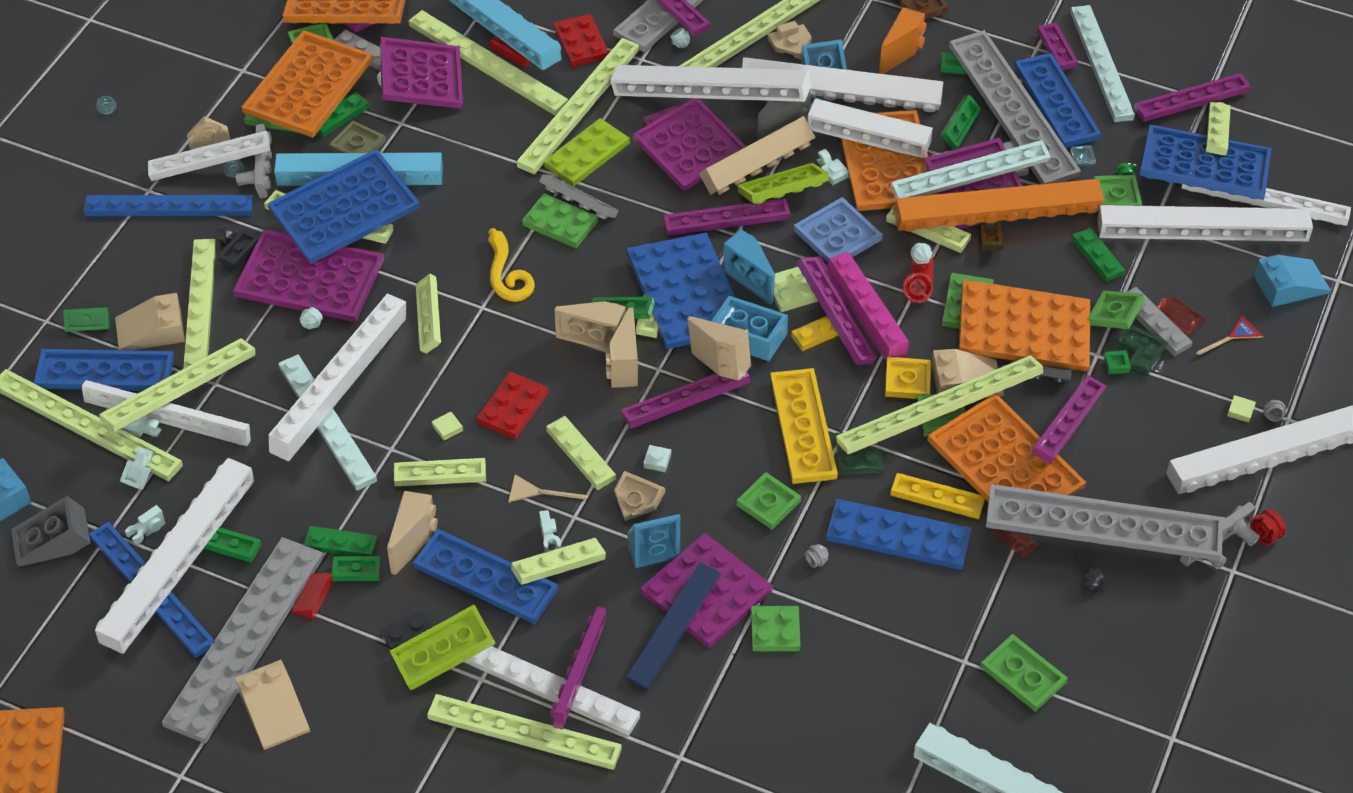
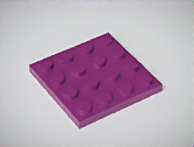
M381 37L382 100L462 109L463 95L459 46Z
M699 98L689 100L633 133L634 141L683 191L702 181L699 175L701 171L746 147Z
M996 138L926 157L923 163L929 172L1005 151L1001 139ZM1016 171L941 191L938 194L1020 187L1023 185ZM962 224L956 225L954 227L958 229H964L974 225Z
M704 533L641 587V594L667 614L700 562L720 571V578L687 628L690 634L710 648L751 611V606H757L773 592V585L708 534Z

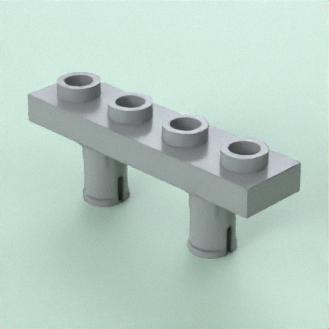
M264 124L256 125V133L267 131ZM269 131L267 132L269 135V143L272 144V136ZM271 148L270 151L255 155V169L253 171L236 173L238 186L254 184L260 199L267 198L268 189L271 188L269 174L272 172L269 159L272 158Z
M1248 502L1243 507L1238 506L1227 518L1223 517L1222 541L1232 534H1237L1249 546L1254 545L1258 541L1260 535L1247 525L1251 518H1253L1256 507L1251 502ZM1181 555L1180 561L1187 567L1198 558ZM1222 555L1220 561L1206 560L1216 569H1220L1226 563L1227 558Z

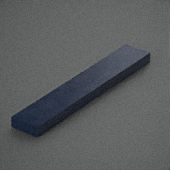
M701 562L698 564L628 673L627 679L649 690L720 578V571Z

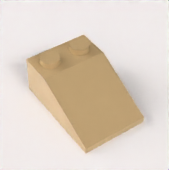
M177 293L155 296L115 317L119 350L134 351L185 342L182 314Z
M605 301L557 306L555 308L556 338L610 352V341L625 316V306Z
M628 308L610 341V352H606V365H610L606 366V378L611 379V388L638 386V358L633 308Z
M689 316L687 319L692 354L719 376L739 381L751 367L748 331Z
M957 349L933 350L931 370L937 394L998 369L996 359ZM1003 390L996 393L999 397L1004 396Z
M404 491L387 546L391 574L396 575L427 544L432 532L436 531L438 520L434 518L436 505H433L432 495Z
M282 660L235 677L239 694L264 750L310 732Z

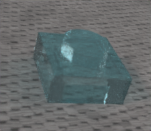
M1091 145L1071 147V156L1078 167L1095 166L1096 158Z

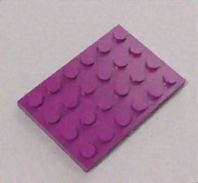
M264 229L233 293L235 297L300 311L313 307L323 316L356 322L383 264L384 254L345 246L310 264L288 234Z

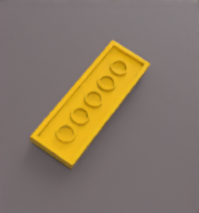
M814 368L770 373L792 484L837 479L838 473Z

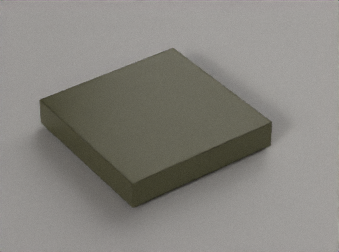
M352 121L328 146L329 150L334 153H369L375 149L378 150L386 141V136Z

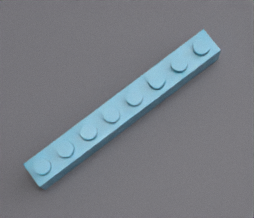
M449 0L541 70H545L562 60L561 46L558 41L550 38L544 31L539 30L533 23L528 22L521 14H517L510 6H506L500 0Z
M367 153L276 154L274 172L277 186H303ZM381 153L405 185H442V153Z

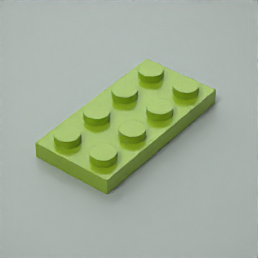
M599 118L544 160V167L574 187L630 144V138Z
M810 163L738 184L737 188L738 193L754 204H760L772 197L781 198L789 192L797 193L803 191L806 187L821 186L823 182L829 181L828 172L817 165Z
M472 605L390 650V653L411 691L496 643L476 606Z

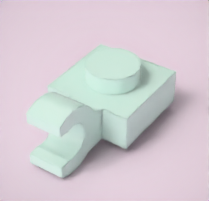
M826 149L818 152L821 158L817 159V162L822 166L821 169L828 172L829 182L832 185L849 177L848 169L838 159L832 161Z
M148 415L121 428L141 438L143 433L158 437L161 432V428H157L159 421L150 419Z
M139 447L135 460H127L120 482L143 490L151 470L146 464L150 461L153 451Z
M157 505L139 516L137 518L138 523L129 526L125 533L128 538L133 534H137L132 538L135 545L141 543L144 535L147 537L165 525L162 510Z
M548 510L540 511V527L544 551L549 552L548 546L550 544H555L557 549L561 548L560 538L553 534L557 532L555 519H550Z

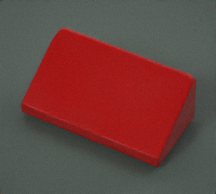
M311 574L292 609V613L314 620L333 583L332 574Z

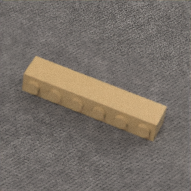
M803 116L706 168L699 175L710 195L718 192L720 195L729 190L728 185L733 182L735 186L746 180L744 176L750 174L753 177L762 172L761 167L767 165L770 168L779 163L777 160L779 157L783 156L786 159L795 154L794 149L799 148L801 151L810 146L809 141L816 137Z

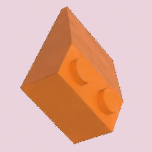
M902 8L882 44L879 74H885L915 56L917 50L923 47L925 37L922 36L927 26V23L924 22V13Z

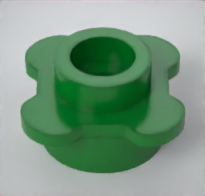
M1131 163L1118 164V171L1115 172V175H1136L1137 165Z

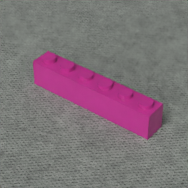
M845 252L829 258L828 270L846 299L847 305L885 362L887 363V357L907 358L908 339L850 253Z

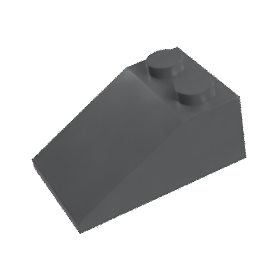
M810 90L805 102L769 101L758 114L757 141L803 116L807 120L810 111Z
M65 496L11 529L16 564L19 567L71 555L91 543L85 509L68 496Z

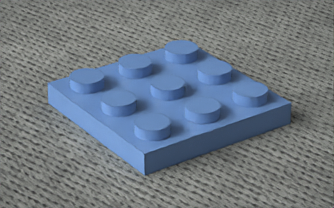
M843 197L794 225V231L828 264L829 258L845 252H849L854 257L881 241L883 235Z

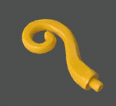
M495 228L488 231L490 235L488 241L495 253L490 269L491 286L495 293L504 300L512 302L523 301L533 293L535 287L533 277L524 270H514L505 279L507 286L514 288L515 281L519 279L525 282V286L519 290H510L504 286L501 281V273L509 253L508 242L503 232L496 231Z

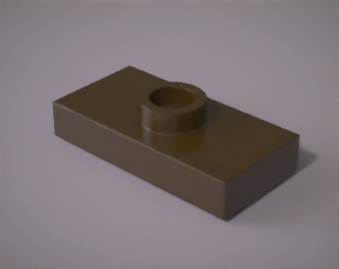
M1001 221L980 223L982 251H1003Z

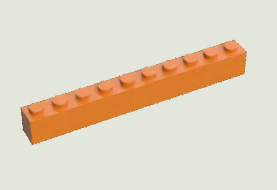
M1099 179L897 198L893 210L898 231H914L922 228L934 229L942 226L954 227L956 225H974L982 222L995 223L1002 220L1015 221L1022 218L1035 219L1042 216L1055 217L1062 214L1075 215L1082 212L1095 213L1099 211L1100 205L1103 204L1104 197Z

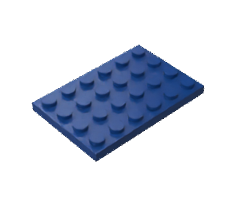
M1150 125L1139 176L1164 180L1169 183L1185 184L1189 187L1205 188L1210 191L1225 192L1230 195L1264 200L1272 148L1228 140L1226 155L1206 152L1207 135Z
M375 149L269 202L268 208L307 261L312 264L419 209L420 203L381 153Z
M707 233L630 247L626 250V255L643 296L645 294V297H653L655 300L652 312L654 322L656 321L658 325V332L666 349L690 344L687 319L689 316L712 321L728 296L735 297Z

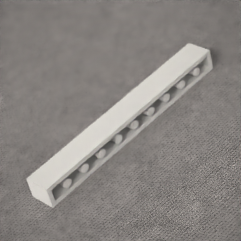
M743 57L742 68L808 70L811 83V98L815 96H822L827 100L839 98L845 102L863 101L867 105L880 103L886 107L903 106V108L908 110L921 108L926 112L939 111L941 105L943 81Z
M617 65L610 80L615 96L805 102L811 88L808 70Z
M1100 205L1097 218L1099 238L1309 242L1313 229L1310 209Z
M388 293L270 432V453L287 461L294 456L406 320V301Z
M1353 405L1172 459L1169 462L1166 474L1178 494L1190 493L1198 488L1213 486L1224 480H1233L1247 473L1253 474L1260 469L1272 468L1287 461L1292 462L1306 455L1312 456L1326 449L1332 450L1346 443L1351 444L1353 443Z
M227 458L224 464L217 468L216 474L210 481L206 482L200 495L192 500L190 508L179 517L176 526L166 534L159 548L152 552L149 561L139 569L132 583L125 587L118 601L111 605L108 614L97 623L95 632L100 644L124 654L253 484L254 478L251 467Z

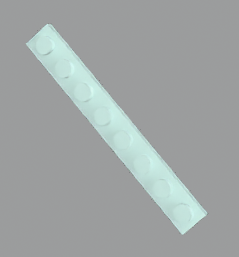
M1091 6L1071 7V16L1113 121L1134 120L1135 114Z
M1043 140L897 180L891 182L890 187L896 199L927 196L1048 162L1051 156Z
M296 355L278 364L279 369L299 399L312 384L314 378L300 356ZM332 408L317 426V429L354 488L358 491L377 482V477Z

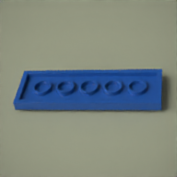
M1052 53L1015 61L1014 68L1065 148L1100 140L1101 132Z
M42 349L34 384L43 389L82 390V385L87 380L121 390L144 391L171 376L174 354L173 351Z
M836 499L826 540L962 570L972 528Z
M437 529L413 562L414 568L533 624L537 622L558 591V584L545 578L521 585L511 570V562L440 529Z

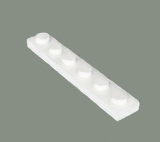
M267 131L150 160L148 161V176L151 181L270 151L269 135Z

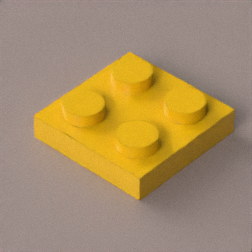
M887 357L885 397L917 399L918 395H930L931 360Z

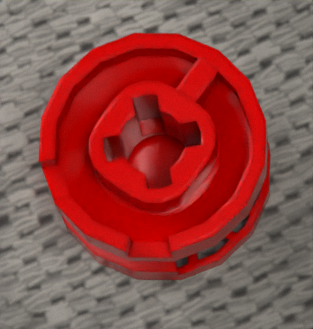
M912 273L904 280L903 292L911 302L917 304L924 303L932 296L933 283L924 273Z
M1266 509L1261 515H1256L1250 520V528L1260 535L1258 541L1263 545L1269 546L1277 538L1280 539L1286 534L1284 521L1272 509Z

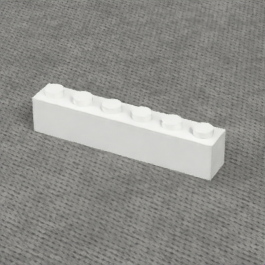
M819 99L814 100L807 121L811 130L923 159L930 146L933 129L924 125Z

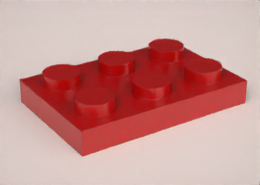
M591 14L553 22L554 30L571 67L603 60L609 54Z
M509 372L477 416V423L516 440L549 394V388Z

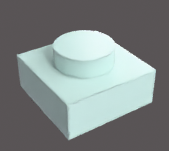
M649 445L644 460V468L666 472L671 457V449Z

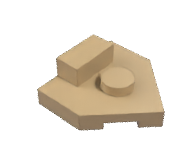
M795 21L778 25L777 32L768 34V41L775 52L781 54L785 52L801 59L802 45L811 43V35L804 24L797 25Z
M204 116L187 134L190 150L228 141L230 136L227 126Z
M626 471L623 472L614 489L625 521L655 511L666 491L664 487Z

